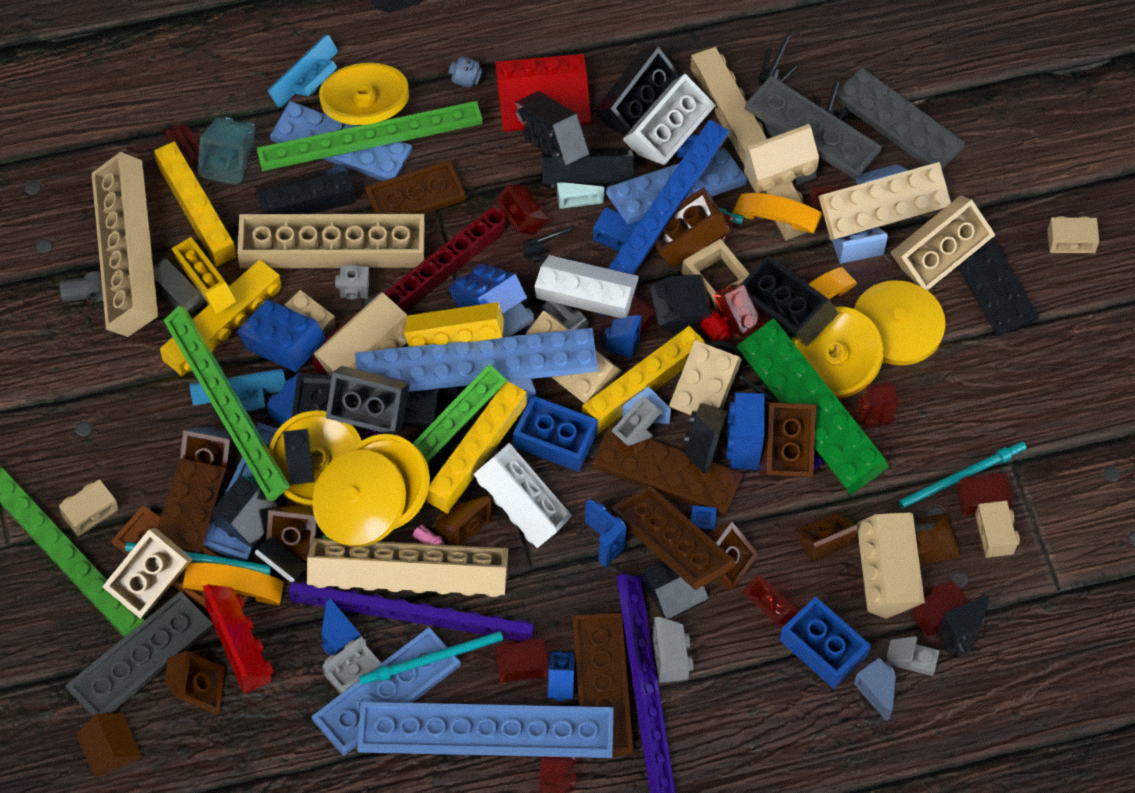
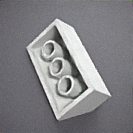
M683 74L668 86L623 140L637 155L664 165L716 105L686 74Z
M549 255L542 264L535 284L536 298L624 318L628 315L639 276Z
M510 443L473 474L477 478L479 485L492 495L494 502L505 510L511 522L518 525L524 532L526 539L537 548L553 536L572 517L569 511Z

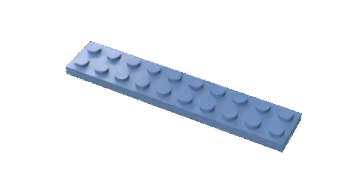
M592 328L509 336L477 342H452L446 345L432 344L355 352L356 369L410 382L409 392L467 386L489 363L507 381L598 372Z
M361 702L357 749L358 752L612 758L613 707Z

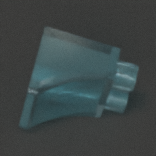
M227 117L223 119L216 118L200 137L198 163L200 176L209 180L238 185L243 179L248 157L254 145V123H239Z

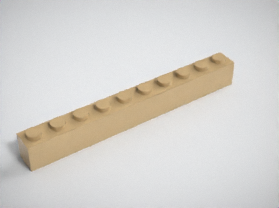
M716 47L691 55L690 69L703 92L716 105L713 110L722 127L729 130L728 137L745 166L747 147L767 140L761 122H757L755 115L744 109L747 103L742 88H738L734 73L728 70L723 54H719ZM793 181L776 185L768 191L759 192L788 198L803 204V197L799 191L795 190ZM775 221L785 241L808 233L793 229L791 224Z

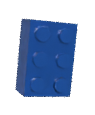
M488 264L475 266L472 269L473 272L466 276L458 277L454 280V284L448 287L458 308L499 302L503 314L527 298L516 274Z
M268 299L237 331L248 351L295 372L301 368L326 340L316 320Z
M735 393L734 402H730L728 424L726 427V439H728L726 460H730V469L759 470L764 441V394Z
M532 395L513 433V447L580 472L597 435L598 420Z
M817 597L812 599L782 628L780 641L833 689L868 657L871 646Z

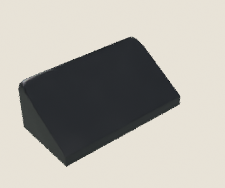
M273 538L267 539L255 551L258 557L290 582L298 581L307 569V565Z

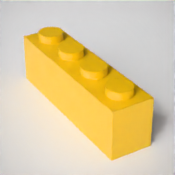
M192 237L171 248L184 272L216 314L236 302L225 280Z
M499 302L408 315L406 317L404 334L408 347L497 339L503 336L504 318Z

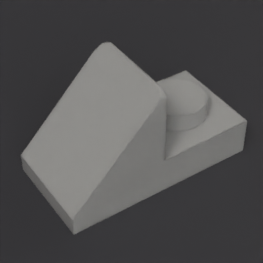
M643 395L612 429V432L628 446L649 439L653 435L646 429L662 411Z
M915 636L890 640L885 663L930 676L934 675L940 650L917 645L918 637Z

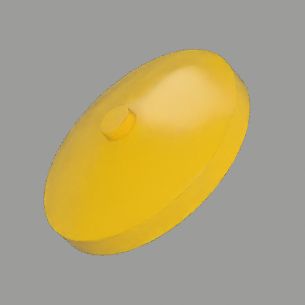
M359 63L339 69L327 77L320 87L319 98L324 113L335 121L350 125H367L384 121L401 111L408 101L409 87L406 77L399 70L380 63Z
M895 280L876 284L859 297L854 307L855 310L866 315L879 331L884 350L883 363L891 365L918 363L931 356L942 341L945 331L943 309L938 300L929 291L914 283Z
M835 307L839 314L808 347H805L793 337L791 339L837 399L852 396L866 388L878 374L883 361V343L876 326L866 315L848 307Z
M326 411L303 412L287 420L274 434L269 446V451L290 485L282 494L298 504L313 507V492L322 471L335 458L350 452L353 447L362 441L356 429L351 424L326 419ZM308 429L311 438L315 483L290 485L283 432Z
M379 434L361 441L350 451L370 450L377 452L391 460L402 474L406 487V502L403 514L394 529L399 528L409 522L419 512L427 497L430 475L426 459L414 444L396 435Z
M354 450L344 453L325 467L316 482L312 500L315 520L327 537L341 545L357 548L375 544L385 538L395 528L403 514L406 502L405 482L397 466L377 452Z

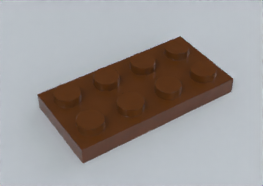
M450 160L365 187V193L374 214H425L466 200L465 192Z
M179 459L157 529L183 551L202 553L213 519L211 511L218 503L227 469L225 467Z

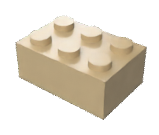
M695 340L669 407L690 416L693 410H698L700 403L723 409L742 359Z
M152 528L146 532L102 587L135 615L143 618L147 616L192 561V558L158 529Z

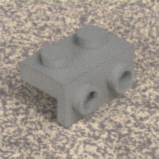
M360 637L347 643L344 650L337 655L333 654L328 657L324 662L323 672L335 689L342 694L359 681V675L371 672L381 662L366 646L365 639Z

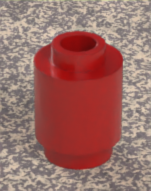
M711 310L712 316L700 321L701 328L712 341H729L732 337L733 328L719 312Z

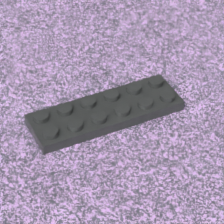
M861 68L837 90L835 96L837 102L844 107H848L852 113L924 166L940 162L941 169H943L965 148L966 143L864 68Z
M772 76L745 104V110L781 133H786L809 124L819 157L854 180L862 174L881 151L882 146Z
M180 591L65 685L66 689L92 717L96 714H110L165 669L169 657L185 652L214 628L213 623Z

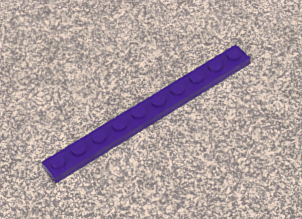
M623 573L616 578L650 793H675L642 581L640 577Z
M291 582L289 588L290 601L326 607V601L331 599L343 611L485 636L501 631L503 639L532 643L533 625L524 620L509 621L500 616H481L473 611L467 613L458 612L450 607L435 608L427 603L412 604L403 599L389 600L375 594L366 596L353 590L346 592L338 591L330 586L317 588L307 585L306 582Z

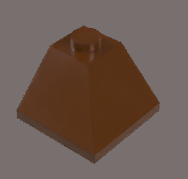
M218 427L184 429L180 459L225 467L227 469L225 484L235 453V443L227 429Z
M488 496L453 506L448 514L442 512L436 519V532L448 544L463 546L491 521V498Z
M294 504L270 508L268 510L266 540L273 538L298 559L307 561L313 538H318L320 531L314 517L313 507Z
M947 513L914 519L920 565L960 557Z
M728 521L706 535L735 560L736 567L714 579V581L725 588L733 590L757 557L758 552L732 521Z
M188 651L169 657L167 659L165 683L175 697L211 713L219 714L225 667Z

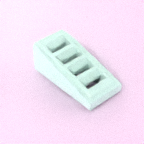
M563 182L557 183V199L561 209L604 203V187Z

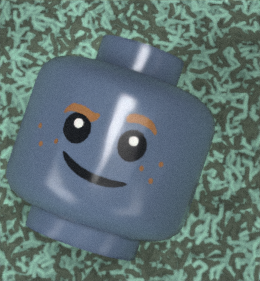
M460 56L457 62H451L448 73L452 74L451 81L454 84L471 88L473 85L478 84L482 68H479L480 64L478 61Z

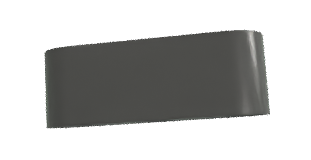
M164 258L153 266L155 288L175 308L179 305L183 306L191 316L206 305L202 294L167 259Z

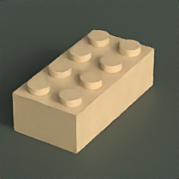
M543 310L525 335L567 331L570 329ZM597 350L595 351L598 372L552 377L584 404L612 384L622 371Z

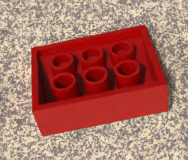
M584 54L495 62L496 84L503 132L524 130L522 122L519 121L516 115L517 106L515 101L537 91L542 92L575 112L580 125L591 124Z
M210 584L203 586L205 606L243 694L271 683L270 675L274 674L269 660L264 661L261 652L264 651L259 637L254 639L251 632L254 629V625L249 615L244 616L241 608L245 607L240 593L235 594L232 587Z

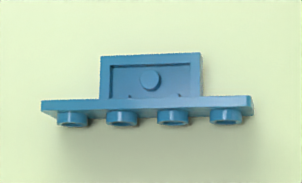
M324 35L268 89V93L277 107H282L294 94L312 95L316 92L317 87L337 69L334 61L330 59L338 50L329 35Z
M283 369L227 378L246 411L266 408L263 394L280 392L285 384ZM199 382L189 385L193 405L211 403Z

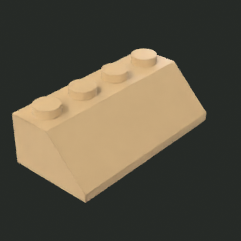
M960 195L890 253L901 269L917 285L929 290L994 237L995 233L972 199Z
M381 292L314 352V355L328 375H332V372L340 366L356 369L355 352L402 348L407 343L404 330L408 315Z
M875 514L857 522L867 611L887 619L925 603L913 514Z

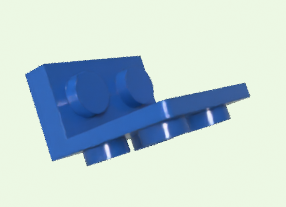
M588 499L585 507V523L601 535L598 550L599 563L607 568L625 548L626 526L619 517H613L609 514L601 503Z

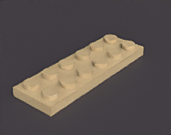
M940 162L819 196L830 240L942 209L951 203Z

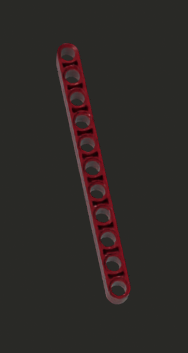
M500 208L487 210L386 290L384 294L393 302H396V305L402 311H408L504 234L506 229L504 211ZM343 324V325H342L341 327H339L336 331H334L331 335H329V336L326 338V340L319 346V348H320L325 342H327L335 333H337L345 324ZM313 353L314 369L318 373L327 374Z

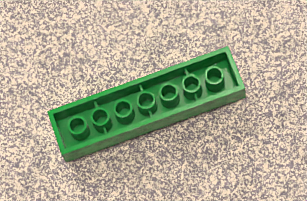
M774 318L736 346L742 357L773 397L776 398L778 403L816 405L814 449L850 496L889 468L882 454Z

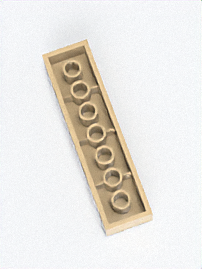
M119 152L92 172L106 330L129 337L157 318L158 309L142 160Z
M239 214L237 253L240 268H251L260 259L270 268H341V266L348 265L369 268H415L425 260L424 214Z
M313 538L307 557V585H313L317 588L338 586L341 589L360 587L365 590L380 588L392 592L401 590H412L415 593L436 591L439 594L457 592L467 596L476 593L497 597L505 595L508 548L377 542L366 547L355 548L341 545L332 539Z

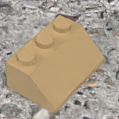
M807 124L747 147L744 173L756 193L768 191L776 185L789 183L797 177L810 175L817 170L819 155L811 126Z

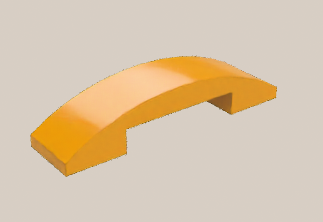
M764 193L741 194L732 212L743 215L744 218L751 220L757 216L788 223L795 230L813 234L822 217V212L788 198Z
M839 267L816 278L809 285L828 299H831L835 295L840 297L857 285V282L843 267Z
M189 563L186 567L182 587L204 591L203 586L207 584L232 587L235 594L240 593V595L256 597L255 601L280 606L284 581L261 572L236 566L214 563Z

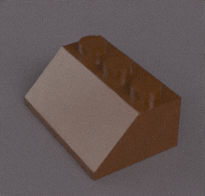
M702 187L683 201L655 242L659 254L672 268H675L683 263V260L704 249L707 245L730 231L720 209L706 188Z
M764 403V441L759 475L813 477L816 405Z

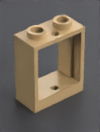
M721 239L683 260L682 266L683 275H701L700 271L722 259L739 279L737 282L716 293L703 277L710 308L714 311L720 308L724 309L733 300L739 297L742 298L736 288L749 275V272Z

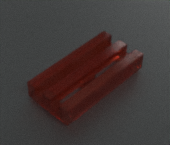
M185 121L179 127L175 125L172 130H164L169 142L175 141L189 166L205 159V153ZM184 131L198 156H195L181 132ZM174 135H177L191 159L187 160L173 137Z

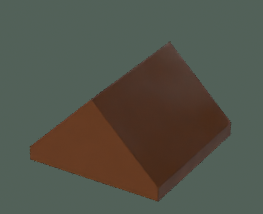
M836 512L796 529L795 534L810 561L813 562L853 545L858 528L855 523Z
M123 713L96 714L76 733L95 778L142 758Z

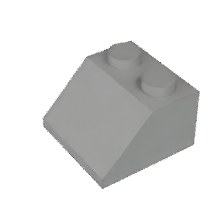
M654 617L652 638L659 683L688 680L689 671H693L692 656H687L686 649L690 648L689 634L684 633L683 624L662 617Z

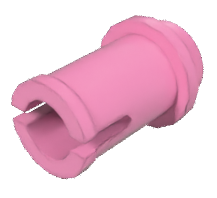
M423 524L420 525V528L417 527L413 533V537L423 544H445L440 535L436 536Z

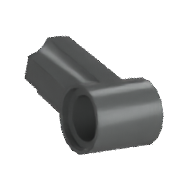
M90 272L85 275V278L65 280L59 283L62 302L87 299L91 302L103 301L101 272Z
M546 301L543 305L545 312L554 316L570 330L586 329L589 326L585 316L578 310L573 311L567 305Z

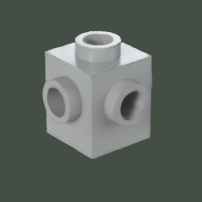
M357 265L341 266L340 275H336L335 288L340 290V298L350 300L357 298L368 299L369 267Z

